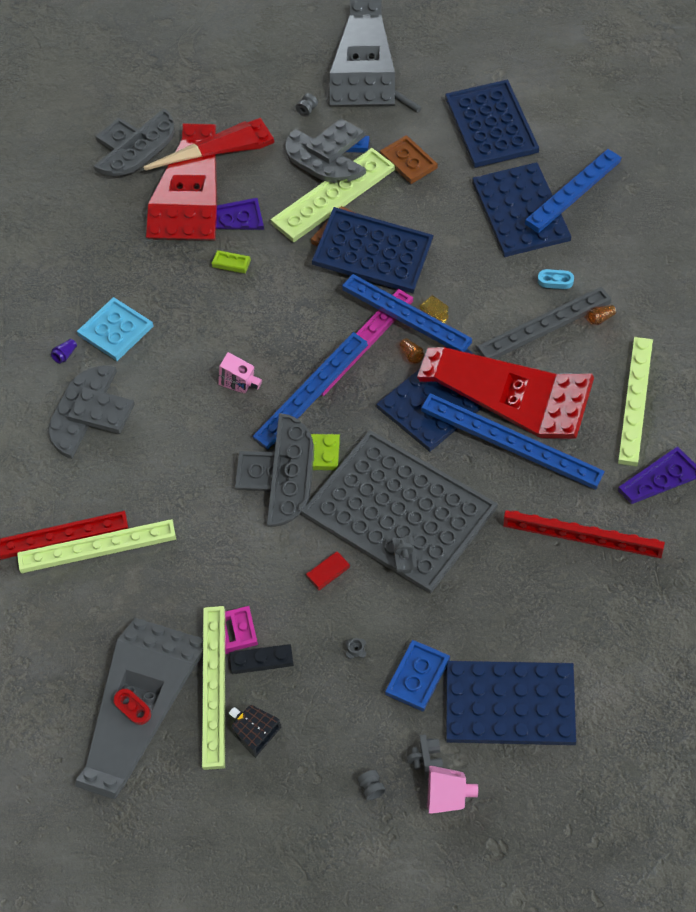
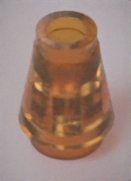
M613 305L593 307L588 312L589 321L592 324L600 325L616 315V308Z
M408 338L400 342V347L409 362L419 363L424 358L423 349Z

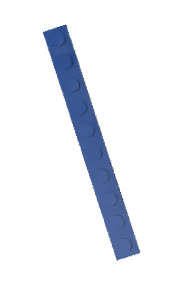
M431 393L421 407V412L595 490L605 471Z

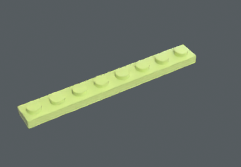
M634 337L618 464L638 466L653 339Z
M171 519L17 553L19 570L21 573L177 540L174 523Z
M224 606L205 607L203 616L202 768L204 770L225 768Z

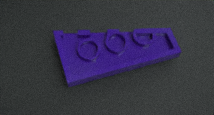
M258 198L217 205L216 229L264 230Z
M677 446L619 486L618 492L630 504L639 502L695 480L696 464Z

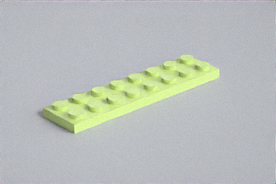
M371 148L354 160V162L366 168L365 175L349 182L347 179L337 180V183L324 181L270 219L271 224L294 243L329 218L333 207L346 206L393 172L395 165Z

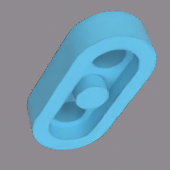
M545 269L538 274V284L544 288L569 289L574 284V275L569 271Z

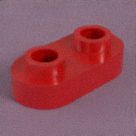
M121 689L115 694L114 704L133 723L143 725L150 720V708L131 690ZM128 698L129 702L123 704V701ZM144 712L143 717L139 718L138 714Z

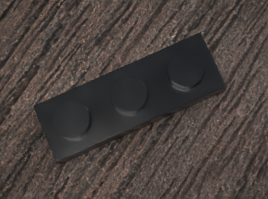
M291 644L230 652L232 675L294 666Z

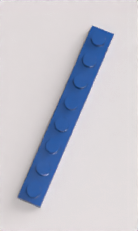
M607 149L525 220V225L537 233L542 231L618 165L622 157Z
M354 274L342 285L343 291L450 349L465 352L472 343L471 337Z
M353 332L253 435L254 440L268 450L276 442L279 413L298 419L368 346L367 341Z

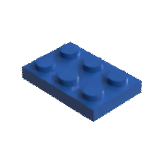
M412 640L385 691V695L424 712L447 667L448 661H450V655Z

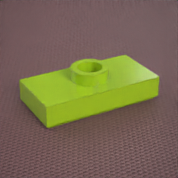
M217 250L212 261V267L246 274L251 258L250 256Z

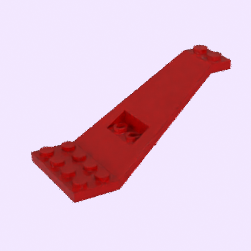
M445 347L427 348L417 376L420 382L437 381L539 438L559 439L577 438L594 381L592 374H555Z

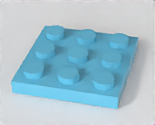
M113 297L77 330V334L118 361L154 326L152 321Z

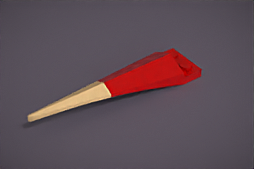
M260 117L250 122H241L144 166V170L214 154L261 149L274 144V138Z

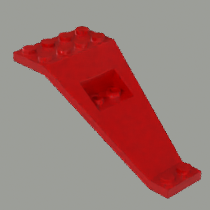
M183 124L182 140L176 152L215 135L216 124ZM216 154L169 164L148 203L146 238L215 241L217 221ZM182 184L183 188L178 189V186ZM196 185H200L199 189H194Z

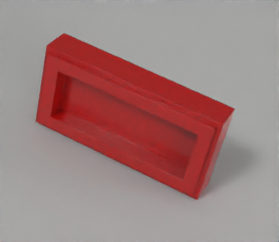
M336 551L308 572L306 577L318 590H321L349 569L350 564Z

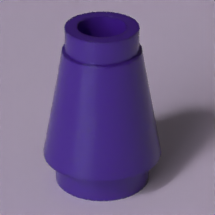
M69 339L54 347L51 352L52 359L59 364L66 362L77 347L76 342L73 339Z

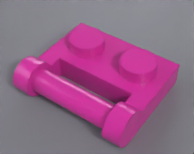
M246 606L225 611V654L258 645L250 607ZM227 620H232L236 641L230 642L226 626Z

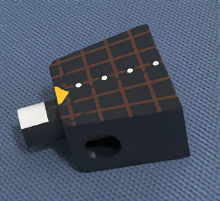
M249 705L244 712L234 707L228 714V718L234 721L231 726L234 736L255 758L281 729L280 719L253 705Z

